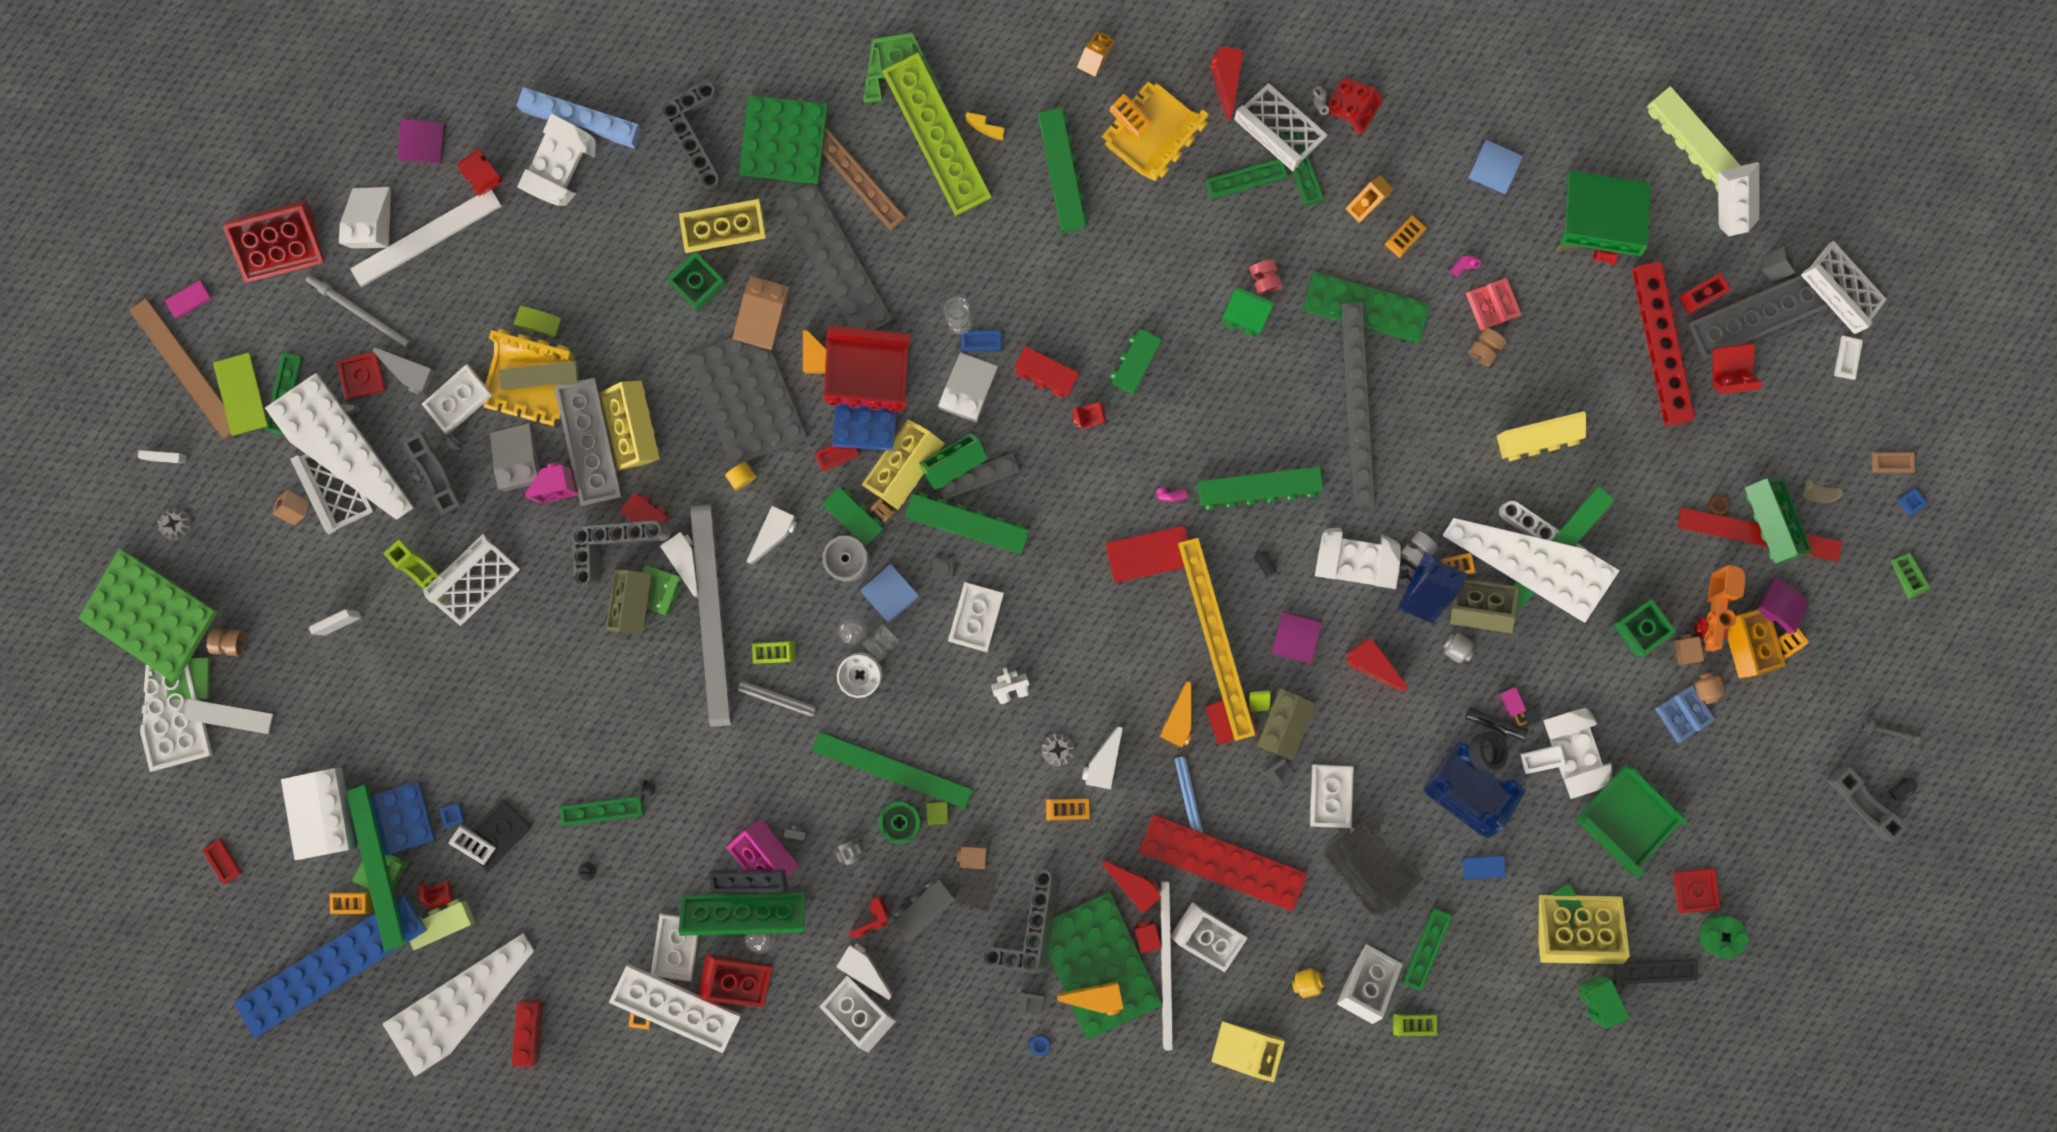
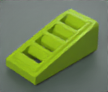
M795 641L752 643L753 664L795 662ZM776 646H780V658H777ZM785 646H786L787 658H785ZM760 647H763L764 659H758V652L760 657ZM768 647H771L772 659H768Z
M1393 1014V1034L1397 1036L1437 1035V1014ZM1410 1019H1413V1031H1410ZM1418 1019H1421V1031H1418ZM1426 1019H1432L1430 1031H1426Z

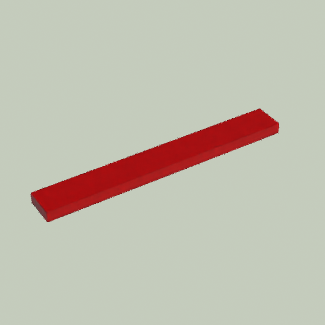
M1680 508L1677 523L1678 529L1768 547L1767 542L1762 539V530L1757 523ZM1806 534L1813 551L1812 554L1807 556L1839 562L1842 541Z

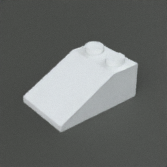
M390 187L352 189L340 222L339 244L349 248L389 247Z
M960 353L938 405L939 409L977 423L998 366Z
M1121 727L1115 728L1089 762V766H1084L1082 779L1086 780V785L1111 789L1122 734Z
M1193 902L1170 935L1179 946L1223 972H1226L1247 940L1246 936Z
M1365 945L1343 986L1337 1005L1372 1024L1379 1021L1385 1014L1403 964L1375 948Z
M848 976L820 1006L831 1020L860 1049L869 1052L896 1022L885 1009Z

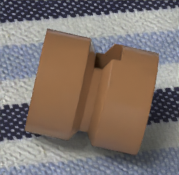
M1485 328L1478 337L1480 341L1475 342L1468 352L1474 359H1477L1480 355L1482 358L1479 362L1489 367L1497 358L1496 353L1502 351L1507 341L1494 330Z
M212 628L207 638L208 652L210 654L221 655L226 653L230 656H241L245 646H237V640L245 641V632L243 630L230 629L227 631V629Z

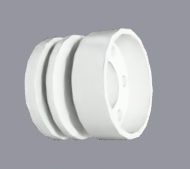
M855 653L847 657L841 663L837 672V681L841 690L848 696L855 698L866 697L873 693L882 679V668L878 660L866 653ZM857 669L859 671H865V674L863 675L865 679L856 678Z

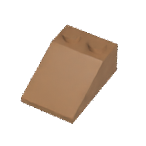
M750 276L743 295L733 339L772 350L790 299L789 287Z

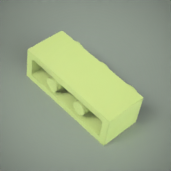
M459 899L447 904L448 908L441 911L439 907L428 912L429 917L421 918L428 931L410 941L413 950L476 923L467 901L460 902Z

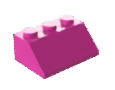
M559 462L547 464V468L540 470L526 491L525 497L538 503L577 496L578 491L573 470L560 465Z
M761 818L726 847L744 870L785 869L786 877H788L799 867L794 857L788 853L781 841L775 837Z

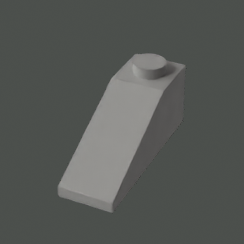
M374 347L373 352L402 384L409 387L408 391L420 395L421 392L428 393L436 371Z

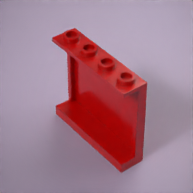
M829 326L826 340L823 402H828L829 405L833 406L848 404L849 407L853 408L868 406L873 410L888 408L893 412L904 410L907 405L905 397L910 334Z

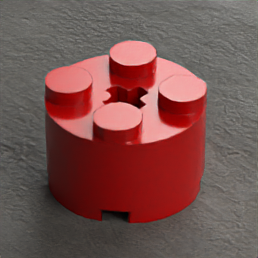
M480 148L474 150L457 164L464 178L467 181L471 179L469 182L479 197L487 194L504 182Z

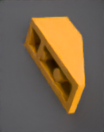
M1188 681L1185 682L1159 737L1179 747H1183L1184 744L1188 745L1192 734H1190L1191 683Z
M1118 981L1057 994V1000L1060 1002L1101 1013L1107 1012V1015L1120 1013L1119 1010L1123 1009Z

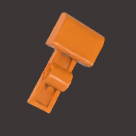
M1727 565L1711 573L1707 603H1711V609L1707 616V623L1709 625L1704 638L1706 643L1705 650L1716 651L1721 649L1723 646L1724 630L1732 627L1736 622L1735 614L1728 610L1727 606L1728 603L1743 597L1746 577L1744 571L1739 567ZM1720 616L1724 619L1725 624L1721 622Z

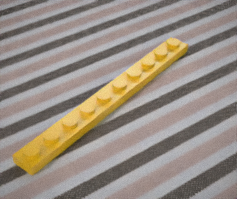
M1195 538L1178 543L1234 740L1237 741L1255 736L1199 539Z

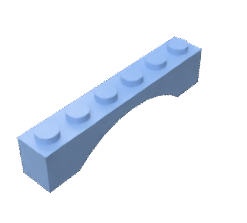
M524 87L517 103V107L523 113L546 120L553 114L578 128L636 149L642 132L636 123Z

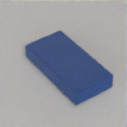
M1001 330L961 331V352L1002 351Z
M1504 856L1462 858L1464 879L1506 877Z

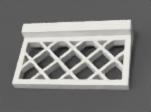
M1269 83L1244 106H1240L1234 118L1246 131L1292 171L1327 138V134ZM1269 91L1274 96V101H1263V95ZM1251 106H1260L1261 114H1253L1248 109ZM1264 106H1274L1275 114H1264ZM1278 106L1287 107L1289 114H1278ZM1264 119H1275V127L1266 126ZM1278 119H1289L1290 127H1279ZM1292 119H1300L1303 121L1304 127H1293ZM1279 132H1290V140H1282L1279 137ZM1293 132H1304V140H1293ZM1307 132H1315L1320 137L1317 140H1308ZM1294 145H1305V151L1299 155L1294 150Z
M1834 241L1830 242L1812 266L1801 274L1854 334L1870 327L1873 323L1871 321L1887 300ZM1831 250L1836 254V260H1831ZM1821 263L1826 264V270L1820 265ZM1832 264L1837 265L1838 274L1833 273ZM1843 265L1848 267L1850 275L1844 273ZM1834 278H1839L1840 286ZM1845 279L1851 280L1852 288H1846ZM1857 280L1862 283L1863 289H1858ZM1847 292L1852 293L1853 300L1848 296ZM1859 294H1864L1865 303H1860ZM1870 295H1873L1878 300L1876 304H1871ZM1861 307L1866 308V314L1861 310Z
M307 454L290 458L321 524L328 534L373 513L367 498L356 491L354 496L343 493L347 483L343 482L340 492L330 489L333 478L341 479L332 472L330 474L321 471V464L318 465L317 469L310 467L306 459L311 457ZM319 473L330 476L326 487L318 485L316 480ZM328 491L339 494L335 505L326 502L325 498ZM342 496L352 499L349 510L338 506ZM356 500L363 502L367 510L361 513L352 511ZM337 509L347 512L345 520L336 523L334 518Z
M483 534L428 585L423 592L431 603L437 605L461 626L509 581L520 568ZM492 549L496 553V561H485V555ZM508 564L512 567L507 574H499V565ZM485 565H496V574L484 575ZM473 566H481V575H470V569ZM496 578V584L492 588H484V579ZM481 579V588L469 589L470 580ZM458 580H466V589H455V583ZM466 593V602L454 603L455 594ZM469 593H481V599L477 602H469ZM443 594H451V603H441L438 599ZM454 607H466V613L459 618L454 614Z

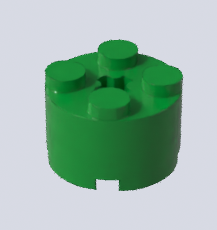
M896 801L884 808L879 817L881 833L886 839L897 844L906 843L913 839L921 827V815L918 809L906 801ZM899 816L906 822L902 827H899V824H895Z
M1722 914L1707 917L1702 922L1699 931V941L1702 947L1707 952L1721 958L1729 959L1736 957L1744 950L1749 941L1744 925L1739 920Z

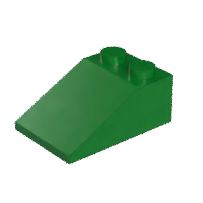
M1236 287L1221 321H1224V325L1231 329L1236 327L1243 329V333L1248 336H1259L1274 302Z

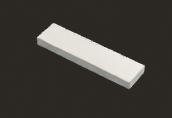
M188 699L184 719L269 734L274 714Z

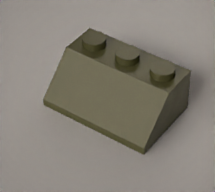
M614 570L606 630L643 635V631H645L647 626L645 615L650 605L648 594L653 583L651 574L630 570Z
M1457 578L1450 624L1513 633L1519 587Z
M1281 688L1277 689L1255 746L1293 761L1316 704Z

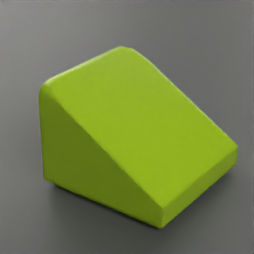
M1270 691L1249 693L1250 712L1268 711L1270 709Z
M947 802L926 804L928 825L948 823Z

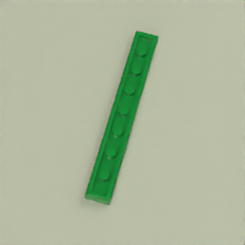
M1597 486L1551 541L1575 546L1615 499ZM1515 581L1512 586L1519 587L1517 613L1535 592Z
M822 732L818 733L812 749L813 752L964 809L973 790Z
M363 785L346 791L383 948L384 951H390L407 944L368 785Z

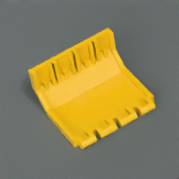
M1147 82L1138 92L1144 98L1141 99L1136 95L1132 102L1151 121L1152 126L1138 139L1116 118L1113 124L1118 129L1116 130L1113 126H1110L1101 137L1107 141L1105 146L1138 173L1156 181L1159 176L1163 178L1170 169L1168 166L1172 161L1174 163L1178 161L1183 154L1181 150L1193 143L1196 132L1204 130L1208 124L1206 120L1209 114L1203 109L1200 114L1190 111L1159 84L1152 85L1150 82ZM1135 115L1131 119L1130 123L1132 124L1138 118V116ZM1141 121L1135 128L1138 130L1144 122Z
M498 329V332L491 330L489 339L494 341V357L485 385L493 396L484 403V408L499 411L500 404H503L501 408L502 413L518 416L521 409V418L537 422L540 414V423L555 426L556 420H561L554 386L562 384L502 391L500 390L499 370L574 361L575 355L569 351L570 348L562 345H557V348L549 346L550 343L543 340L533 342L530 341V337L518 334V337L511 336V332Z

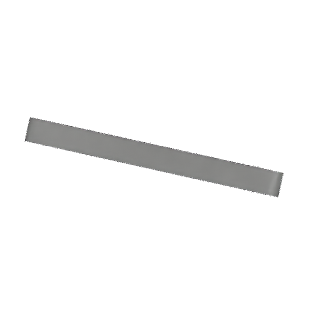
M706 504L691 506V521L710 727L732 725V720H730L729 712H731V703L728 700L729 680L726 679V672L728 671L727 659L724 658L726 647L725 639L722 636L724 624L720 613L722 611L721 598H719L720 579L717 578V570H719L718 558L715 557L717 545L713 534L715 523L711 512L713 505Z

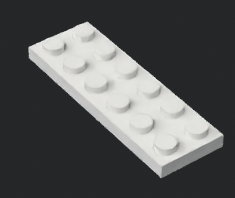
M628 963L609 1003L721 1053L724 1052L741 1017L740 1013L713 1001H705L701 996Z

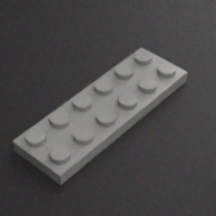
M591 378L581 380L580 382L554 386L580 505L584 506L621 498L622 495L596 379Z

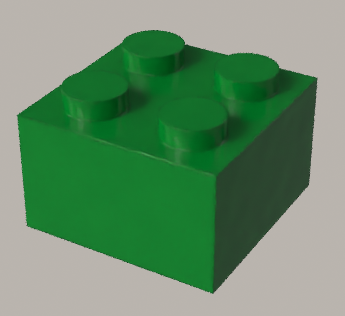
M696 251L666 279L698 313L727 286L725 281Z
M1652 599L1642 601L1612 623L1636 657L1645 656L1676 633Z
M1599 975L1578 985L1581 990L1578 992L1579 997L1583 1003H1587L1590 1009L1587 1011L1588 1016L1598 1026L1609 1029L1630 1019L1612 980Z

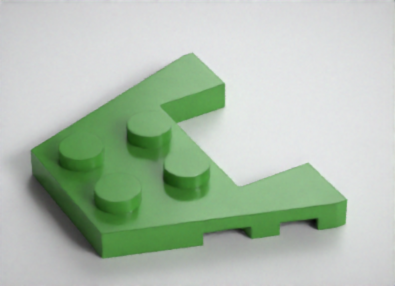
M913 33L872 40L863 97L864 104L882 101L879 80L886 79L882 70L916 53H919L937 91H941V86L935 78Z

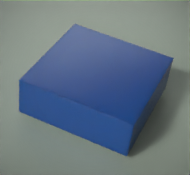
M1916 487L1897 499L1909 516L1928 504Z
M460 803L439 809L444 828L466 822Z

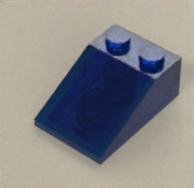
M1424 553L1398 609L1433 624L1460 593L1468 573Z

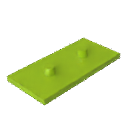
M246 353L213 362L231 435L234 436L267 427L268 422L251 354Z

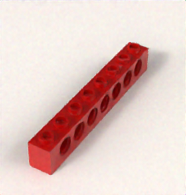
M1661 262L1636 266L1632 269V275L1664 425L1667 427L1691 422L1695 417V408L1691 405V389L1686 383L1687 370L1682 364L1681 357L1683 356V351L1677 341L1678 329L1674 326L1673 322L1674 309L1669 303L1670 290L1664 280L1666 278L1665 269L1661 266ZM1648 281L1654 282L1655 290L1649 287ZM1653 300L1659 303V309L1653 307ZM1657 320L1663 322V329H1660L1657 326ZM1661 340H1665L1668 343L1667 349L1662 347ZM1666 359L1672 362L1671 369L1665 365ZM1670 379L1676 382V388L1670 386ZM1674 399L1680 401V408L1674 406Z

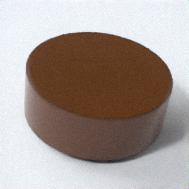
M1722 495L1713 496L1708 501V510L1714 515L1720 516L1729 510V501Z

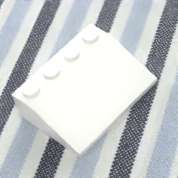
M342 768L328 769L281 779L295 860L356 849Z

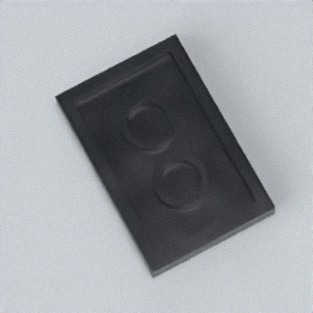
M501 799L471 830L496 847L484 865L479 863L487 872L532 828L504 799ZM469 838L464 846L468 848L473 839ZM477 842L471 851L475 852L480 843ZM484 846L478 856L482 857L487 847Z

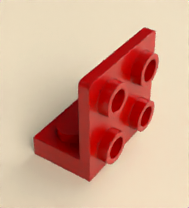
M1342 78L1327 102L1329 107L1328 114L1349 121L1356 132L1363 134L1383 100L1376 88Z
M1753 343L1713 349L1712 387L1719 393L1726 394L1761 389L1762 381L1754 376L1755 345Z
M882 894L873 897L871 905H869L873 917L877 916V918L851 929L848 933L849 937L855 936V938L866 935L869 932L868 929L872 927L878 930L886 926L891 916Z

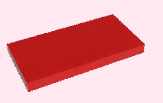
M1185 526L1105 543L1114 583L1185 568L1178 543L1188 541Z

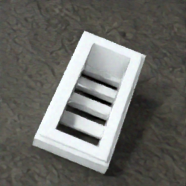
M461 824L448 843L483 865L496 848ZM461 834H466L461 843H459L457 840ZM469 838H472V842L470 843L468 848H466L464 845L466 844ZM477 842H479L480 845L478 846L476 851L472 852L471 850L474 847V845ZM483 847H487L483 856H478Z

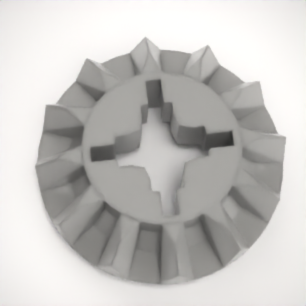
M168 508L165 512L161 513V517L157 521L159 523L158 530L163 537L170 540L184 538L191 528L190 516L180 508ZM171 519L180 521L175 525V529L174 527H166L172 523Z
M1060 733L1048 736L1042 744V755L1045 761L1053 766H1063L1069 763L1074 755V745L1071 739ZM1056 741H1058L1060 747L1067 748L1061 752L1060 759H1058L1056 753L1049 752V750L1055 748Z

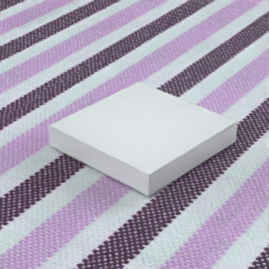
M345 609L309 626L311 634L325 636L362 617L359 611Z

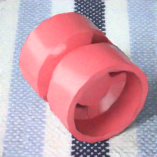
M1274 259L1262 261L1250 267L1253 279L1257 280L1255 287L1258 295L1267 294L1268 289L1270 293L1283 287L1280 276L1276 275L1278 270Z

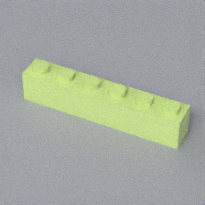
M1671 86L1647 106L1650 116L1662 123L1664 132L1671 134L1676 139L1675 143L1680 149L1686 150L1690 161L1702 168V174L1705 178L1711 179L1716 184L1715 188L1717 191L1718 172L1741 166Z

